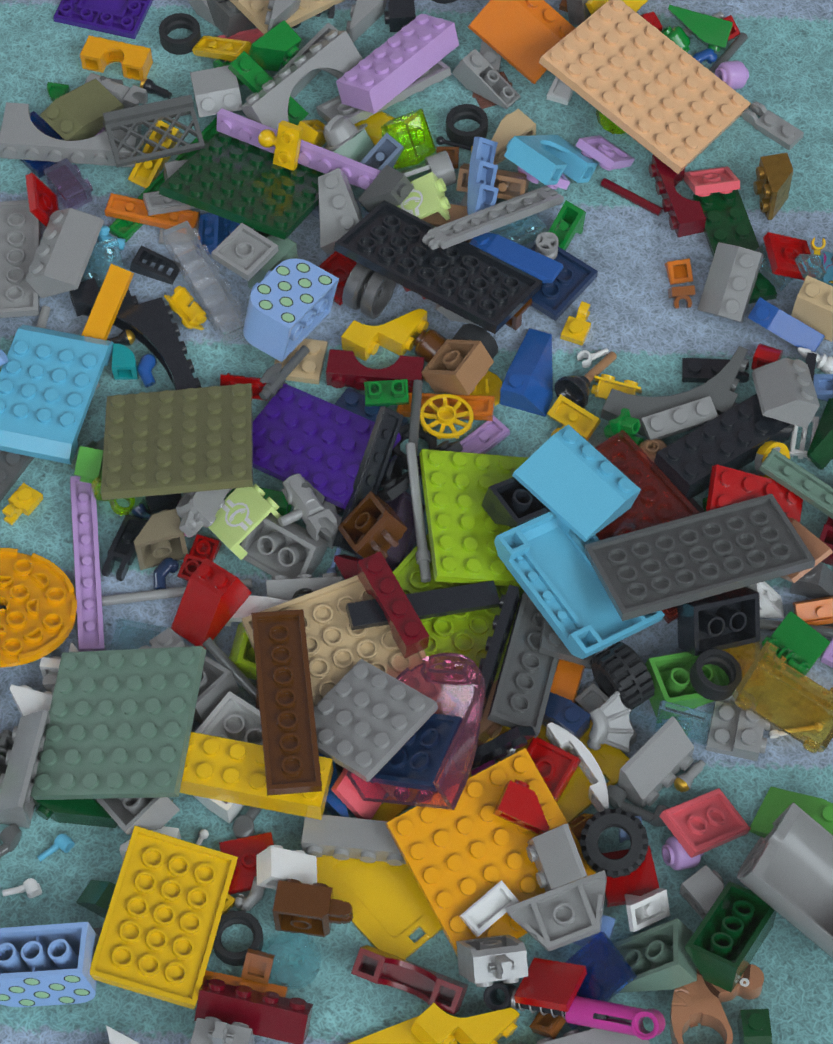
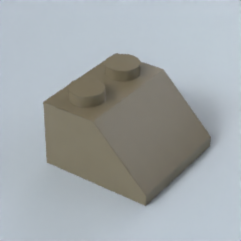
M176 509L162 510L157 514H153L134 540L140 570L158 566L163 559L169 557L177 561L183 560L185 555L188 554L184 532L179 529L181 521Z

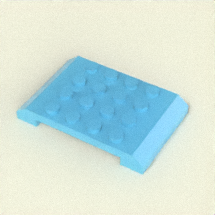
M29 325L20 326L7 354L8 362L3 365L0 372V451L71 465L78 447L77 438L103 368L108 366L114 342Z
M550 511L497 535L494 543L498 557L573 656L580 659L589 657L663 619L665 614L662 611H657L622 621L584 552V545L600 541L599 538L594 535L584 542Z

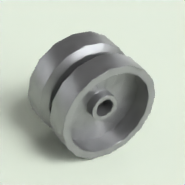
M357 263L345 284L342 296L343 304L354 310L361 308V312L364 315L373 319L377 318L388 305L396 282Z

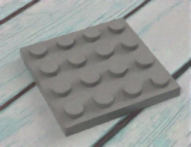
M360 659L314 706L318 752L327 758H332L335 763L364 781L369 782L438 710V705L436 701Z

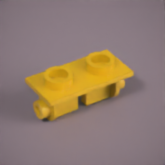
M177 286L174 289L173 296L164 295L171 310L181 317V322L188 329L204 330L201 324L207 320L206 312L197 302L193 301L194 298L185 287Z
M601 374V377L594 376L595 382H598V385L593 384L591 394H594L596 398L607 400L612 389L631 395L642 393V389L638 387L637 382L631 380H624V383L615 381V377L607 374Z

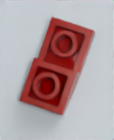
M197 534L190 553L185 555L177 577L189 581L190 576L205 558L214 562L221 547V542Z

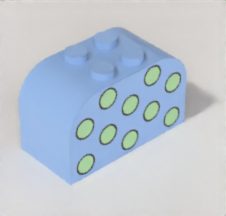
M287 259L282 261L272 271L269 270L260 283L257 282L251 290L243 327L245 339L252 346L283 362L331 312L339 278L303 259Z
M89 922L0 928V1004L9 1007H35L79 1004L92 1000L96 995L97 981L91 977L90 967L99 937Z

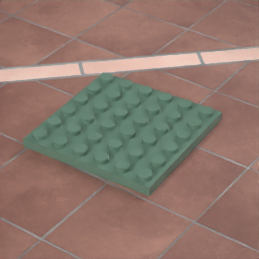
M203 646L62 652L49 710L50 723L46 724L44 733L46 739L43 751L39 755L40 762L34 778L31 797L35 800L179 797L206 650Z

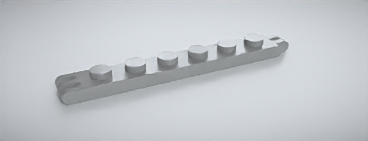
M543 186L433 228L423 237L422 242L432 250L439 247L446 249L559 205L563 202L564 197L555 190H552V188Z

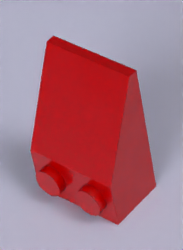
M205 558L189 578L171 629L194 646H203L202 644L209 637L214 640L252 592L238 577Z

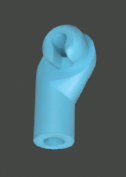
M103 225L97 238L98 241L106 248L124 250L126 240L112 237L109 234L110 228Z

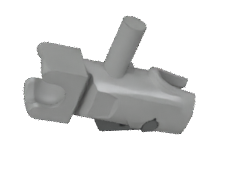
M91 73L85 81L87 83L96 78L125 106L124 109L139 106V103L146 104L148 102L146 89L135 85L130 88L123 85L122 80L106 78L105 76Z
M298 473L288 477L283 482L285 488L282 489V492L288 504H292L294 509L293 512L278 518L280 526H286L302 518L306 524V530L313 540H319L318 534L321 528H325L330 534H334L337 529V519L330 509L323 507L322 504L325 497L304 479L301 474Z

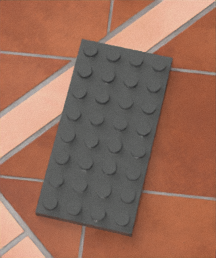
M773 494L584 545V552L622 621L815 567L814 557Z

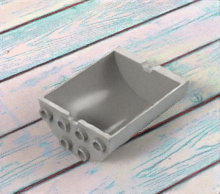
M792 803L772 823L774 827L765 838L761 836L741 865L737 878L833 958V835L795 803Z

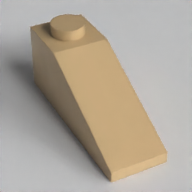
M519 109L511 114H507L501 120L491 140L498 142L493 162L495 165L506 159L504 155L507 151V144L514 136L536 135V123Z

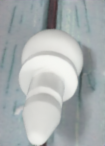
M799 347L797 349L804 358L807 357L808 352L815 353L811 352L808 348ZM824 353L821 356L817 354L815 368H820L825 374H833V357H826Z

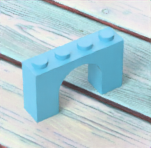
M558 135L514 136L508 142L507 151L504 157L545 185H557L562 173L577 183H587L598 165L597 161L584 156L581 153L582 151Z

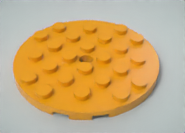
M0 548V606H6V609H0V667H13L43 658L57 649L66 640L76 621L77 600L74 586L70 579L53 562L35 553L30 556L18 553V549Z

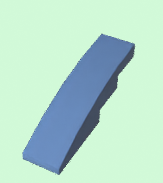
M474 137L467 193L468 215L495 205L499 188L494 187L498 165L493 164L498 142L482 137Z

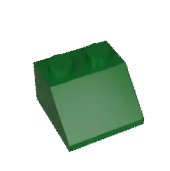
M283 20L253 42L248 55L263 70L278 72L299 52V45L302 39Z

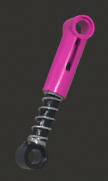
M503 981L493 983L492 986L485 989L483 994L486 1006L493 1011L513 1008L515 1010L520 1009L521 1011L528 1009L531 1013L538 1011L542 1015L548 1013L552 1014L554 1018L559 1015L570 1024L637 1036L642 1040H649L660 1035L665 1028L663 1014L654 1008L643 1009L575 996L568 1012L515 1003L514 995L518 989L517 986L513 983H503ZM498 989H501L505 994V1001L503 1003L496 997ZM609 1016L632 1020V1022H631V1021L620 1020V1019H615V1018H610ZM645 1017L653 1021V1031H648L644 1028L643 1020Z

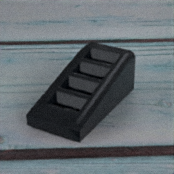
M141 245L131 262L130 271L173 285L183 265ZM152 262L156 263L154 268L150 266ZM160 265L165 266L162 272L158 270ZM173 268L174 270L171 275H167L168 269Z

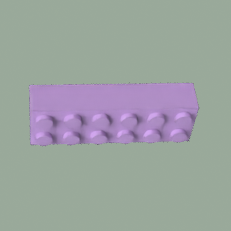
M427 14L416 16L413 21L404 26L399 32L390 37L384 44L376 48L370 55L336 81L341 103L375 114L459 46L455 23L442 18L428 16Z

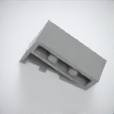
M340 168L318 177L320 248L328 255L335 252V242L363 219L348 178Z

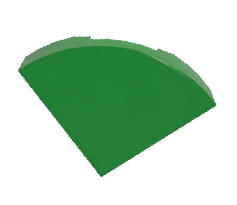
M47 83L48 95H50L49 97L52 101L69 93V85Z

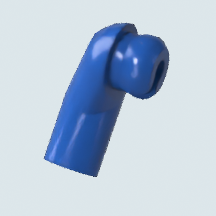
M710 48L693 55V58L698 62L702 63L706 60L709 64L715 62L718 57L714 50Z
M152 354L142 356L137 366V371L146 388L156 383L151 371L156 366L157 361Z

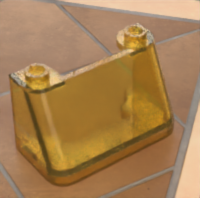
M767 641L733 694L735 704L743 710L752 711L795 738L809 752H823L833 738V687L827 690L787 665L785 657L782 656L779 659L776 656L778 647Z

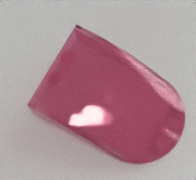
M439 653L423 658V663L411 670L407 667L396 677L397 680L436 701L438 710L434 714L458 716L463 719L433 782L437 792L366 782L348 771L347 777L364 801L455 809L472 769L478 744L486 685L480 669L472 659L458 653Z

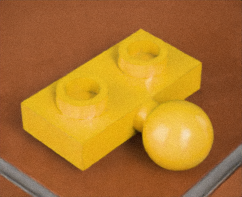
M282 120L278 125L277 137L272 130H262L258 136L260 145L266 148L275 146L273 164L292 171L297 168L303 127Z
M561 394L547 413L548 417L563 425L561 428L553 430L551 436L569 424L588 441L601 422L600 418Z

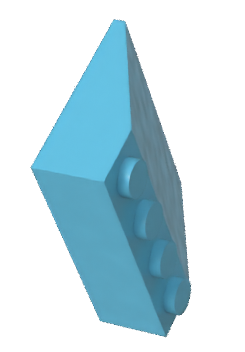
M569 424L552 435L512 474L517 481L584 542L628 511L641 491L636 484Z

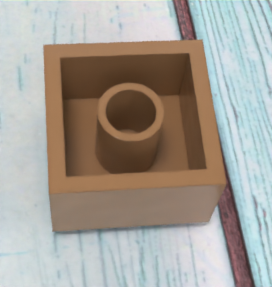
M447 339L421 373L435 393L470 395L482 377L487 374L494 361L481 341Z

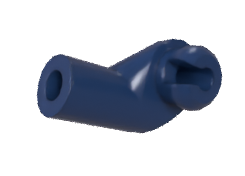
M171 557L165 558L154 569V590L166 589V576L169 572L175 573L179 569L177 560H173Z

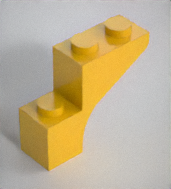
M416 309L378 326L365 325L354 320L341 336L342 349L353 351L356 357L364 361L370 355H375L379 346L399 356H404L407 350L411 351L414 348L413 344L417 337L424 330L427 331L429 326L427 311Z
M433 1003L415 1019L411 1032L423 1044H453L455 1040L460 1044H499L497 1043L498 1040L503 1036L507 1039L517 1029L516 1022L520 1014L513 1008H506L460 1018L444 1012Z

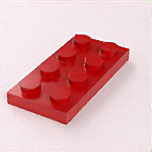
M716 464L712 466L706 511L773 494L786 516L800 523L803 499L773 479Z

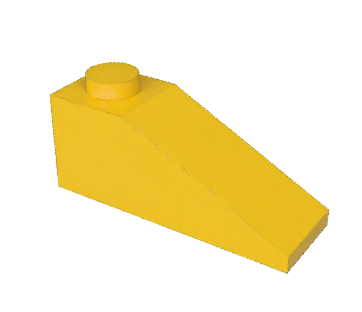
M159 121L156 126L166 131L170 125ZM173 127V129L170 132V134L176 136L179 139L183 135L179 131V129ZM153 130L149 139L158 143L163 135ZM166 138L161 146L171 149L177 143ZM146 143L142 152L145 154L152 153L154 147ZM171 156L136 163L128 180L146 189L157 178L164 167V163H167Z

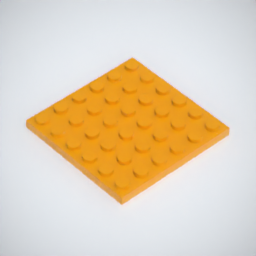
M526 748L385 824L456 955V941L501 935H511L518 939L527 934L507 912L478 937L473 934L459 917L501 880L519 902L546 892L544 888H540L537 882L536 873L538 870L536 864L530 861L526 851V847H528L527 842L538 836V834L493 814L505 785L510 780L513 782L520 780L530 786L529 789L535 791L549 825L548 831L567 824L564 815ZM569 826L587 876L595 874L596 872L585 861L580 844Z

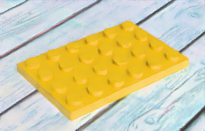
M134 826L91 962V977L96 981L194 1010L238 857Z

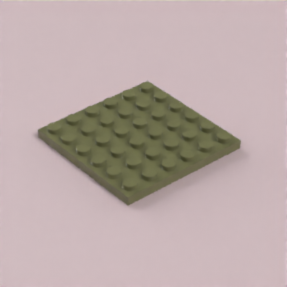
M251 383L107 396L101 479L102 500L253 487Z

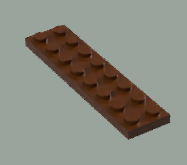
M300 609L251 613L267 796L322 791L304 611Z

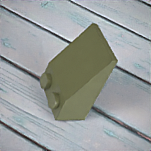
M95 78L55 99L40 116L63 140L78 141L94 137L104 127L103 113L120 110L125 106Z

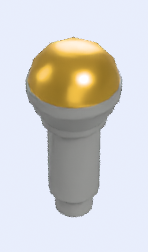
M699 760L695 762L686 773L677 776L674 781L677 791L687 792L691 789L693 780L701 773L705 766L704 761Z

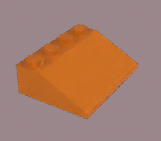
M490 0L468 26L470 30L533 84L547 71L539 63L541 56L575 29L572 24L544 0Z

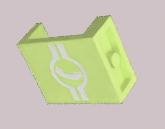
M433 172L411 181L414 189L397 206L420 219L439 212L446 221L450 219L448 209L451 206L444 192L447 190L443 179H438Z
M256 483L253 487L236 488L225 499V504L217 511L214 523L208 527L240 560L248 553L239 544L270 513L277 519L281 517L276 511L279 506L270 497L265 500L263 496L266 493Z

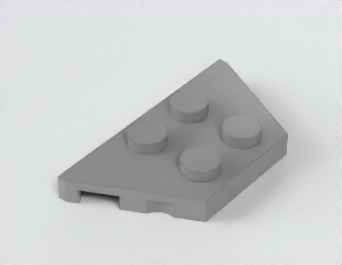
M603 870L505 908L506 912L547 951L555 950L601 932L607 881L606 873Z

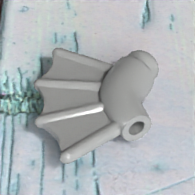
M619 691L611 695L600 707H596L589 712L593 725L589 733L590 739L587 741V745L593 750H599L601 744H607L627 753L631 751L630 738L635 733L629 719L631 709L622 703Z

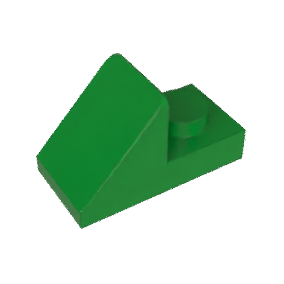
M567 200L548 231L558 237V247L565 251L576 233L582 234L586 211Z

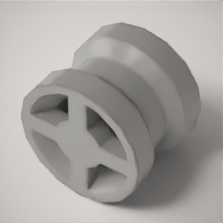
M551 232L540 233L536 237L535 252L554 260L558 255V237Z

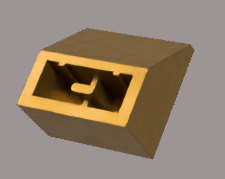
M788 153L760 157L759 167H756L757 180L754 181L753 188L755 194L760 197L761 212H765L768 220H772L788 199L793 175V167Z

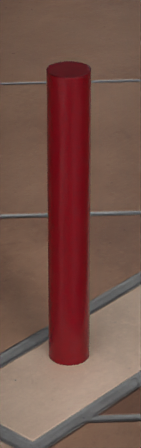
M606 178L602 180L601 186L657 216H660L663 212L662 207Z

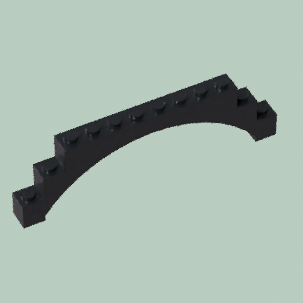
M95 278L82 281L78 289L69 291L77 317L81 315L89 317L102 287L97 286ZM128 288L113 326L121 330H130L134 333L135 339L146 346L164 367L175 390L202 388L198 377L194 378L192 373H195L191 359L187 360L185 357L188 354L184 341L179 342L180 331L177 323L172 324L173 314L170 305L165 306L162 297L138 304L136 295L131 296ZM181 493L144 496L151 515L157 514L162 510L176 509L182 498Z

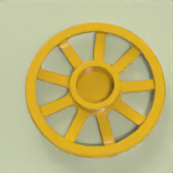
M436 395L428 399L421 407L420 423L423 430L439 440L441 438L458 439L472 427L474 420L473 410L468 402L456 395ZM443 398V406L440 408L432 402ZM447 398L456 399L458 402L453 407L447 405ZM462 404L468 409V411L456 413V410ZM428 405L437 414L425 413L424 410ZM470 416L468 423L457 419ZM424 418L436 419V421L426 424ZM441 424L439 432L431 429ZM453 424H457L464 428L457 431ZM448 426L452 433H443L445 427Z

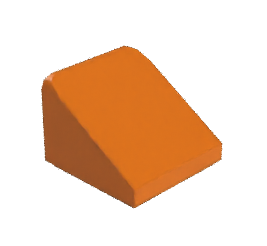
M690 258L665 263L670 285L693 282Z

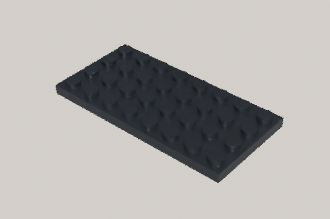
M385 200L337 240L334 246V250L345 257L362 264L494 334L541 289L543 282L465 241L446 249L439 247L432 250L422 242V239L429 230L436 228V226Z

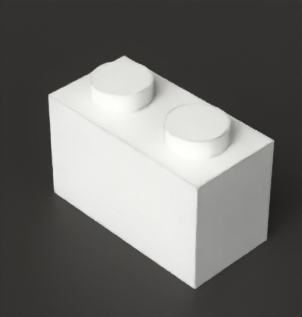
M270 845L267 849L256 855L257 886L277 890L278 880L286 881L287 879H296L303 884L310 885L317 883L316 856L306 854L302 850L292 851L283 849L280 845Z

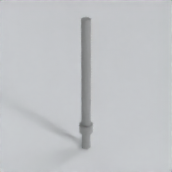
M410 442L405 446L418 550L415 553L416 563L420 567L421 582L426 583L431 581L429 563H431V552L427 549L415 443Z
M252 579L240 580L248 589L253 588ZM186 586L102 596V606L183 597Z

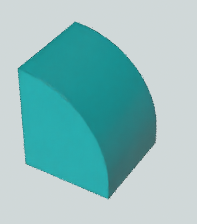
M113 343L112 353L114 380L138 379L136 359L133 352L128 347Z

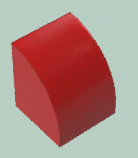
M759 343L753 356L751 369L754 370L780 360L783 350Z

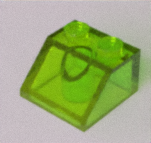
M422 108L392 119L381 126L382 137L388 133L404 147L394 165L395 170L417 165L425 157L430 156L436 151Z

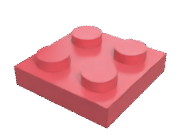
M728 166L684 173L685 183L695 195L700 197L710 196L711 193L716 192L728 194L732 193L733 190L740 189V180Z

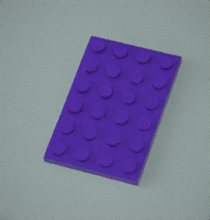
M284 383L283 387L279 389L277 394L253 421V468L283 482L288 477L299 473L325 497V501L345 509L354 491L353 485L375 422ZM398 432V435H397L395 444H394V446H393V449H394V447L397 445V443L401 440V436H400V433H399V432Z

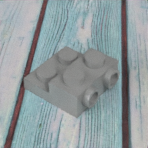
M716 701L706 750L757 761L759 753L764 754L768 738H763L764 730L769 731L772 715L767 714L768 707L742 702V706Z

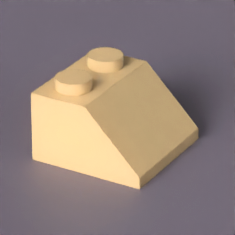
M807 275L797 295L791 316L825 335L824 339L830 342L833 340V286Z

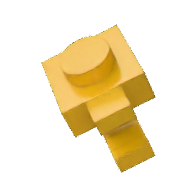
M581 301L576 318L568 317L560 339L583 346L591 329V323L586 322L590 314L589 303Z
M23 483L8 499L9 504L2 510V513L6 515L4 521L13 525L22 513L29 516L43 500V494Z

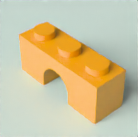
M90 35L80 53L83 69L103 73L108 64L120 62L122 64L123 76L139 81L146 79L153 64L151 48Z

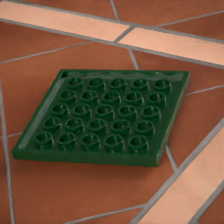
M218 132L205 144V148L196 152L160 185L159 195L236 223H243L250 228L286 240L319 205L318 177L324 175V173L299 163L294 171L273 164L274 153Z

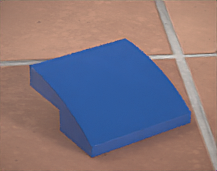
M212 213L200 215L197 252L199 254H212L211 252L240 224Z

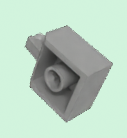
M501 935L456 941L459 975L468 979L469 982L476 984L477 987H489L493 985L494 981L501 980L507 984L517 983L520 981L519 978L528 977L526 948L524 942L515 937Z
M205 1017V1019L197 1018L190 1044H255L252 1029L246 1024L233 1022L230 1025L215 1017Z

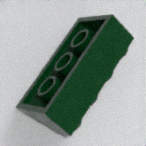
M731 881L727 883L685 946L686 952L705 981L728 992H732L769 934L777 913L754 892Z

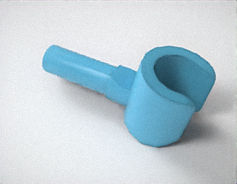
M59 834L54 840V844L39 854L37 858L41 862L59 848L64 853H68L75 843L66 834Z

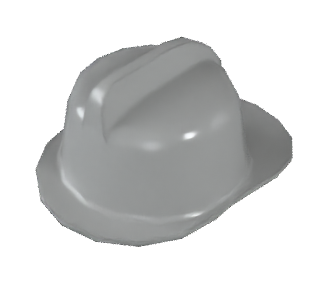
M342 115L332 117L323 130L327 143L325 149L332 151L343 146L355 134L366 128L368 124L355 126L348 118Z

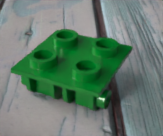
M790 611L771 637L767 636L763 640V647L760 649V652L800 683L831 642Z

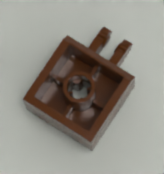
M372 491L338 526L346 541L360 556L366 558L381 551L385 559L388 556L387 551L391 546L395 548L398 546V540L402 538L404 532L408 529L395 511Z
M296 879L278 880L272 910L277 931L325 937L330 933L332 923L347 924L353 918L351 904L346 901L343 902V900L334 899L333 888L328 887V885L323 883L303 884Z

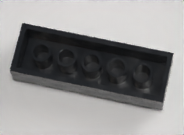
M756 393L658 451L651 471L685 503L709 488L712 466L717 464L739 470L755 460L757 451L765 442L773 440L784 443L787 441L794 425L763 416Z

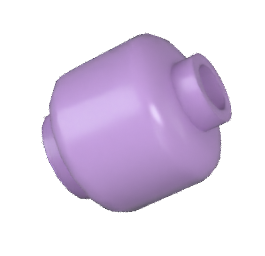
M725 61L715 70V75L732 89L737 90L745 86L749 78V71L741 61Z
M670 836L666 840L665 845L662 846V857L665 864L677 871L697 867L701 856L704 855L702 853L691 858L675 836Z

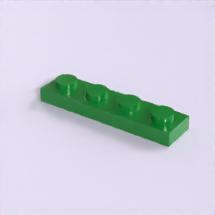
M245 51L228 67L253 93H259L263 89V84L274 80ZM290 96L288 120L289 123L298 125L309 113Z

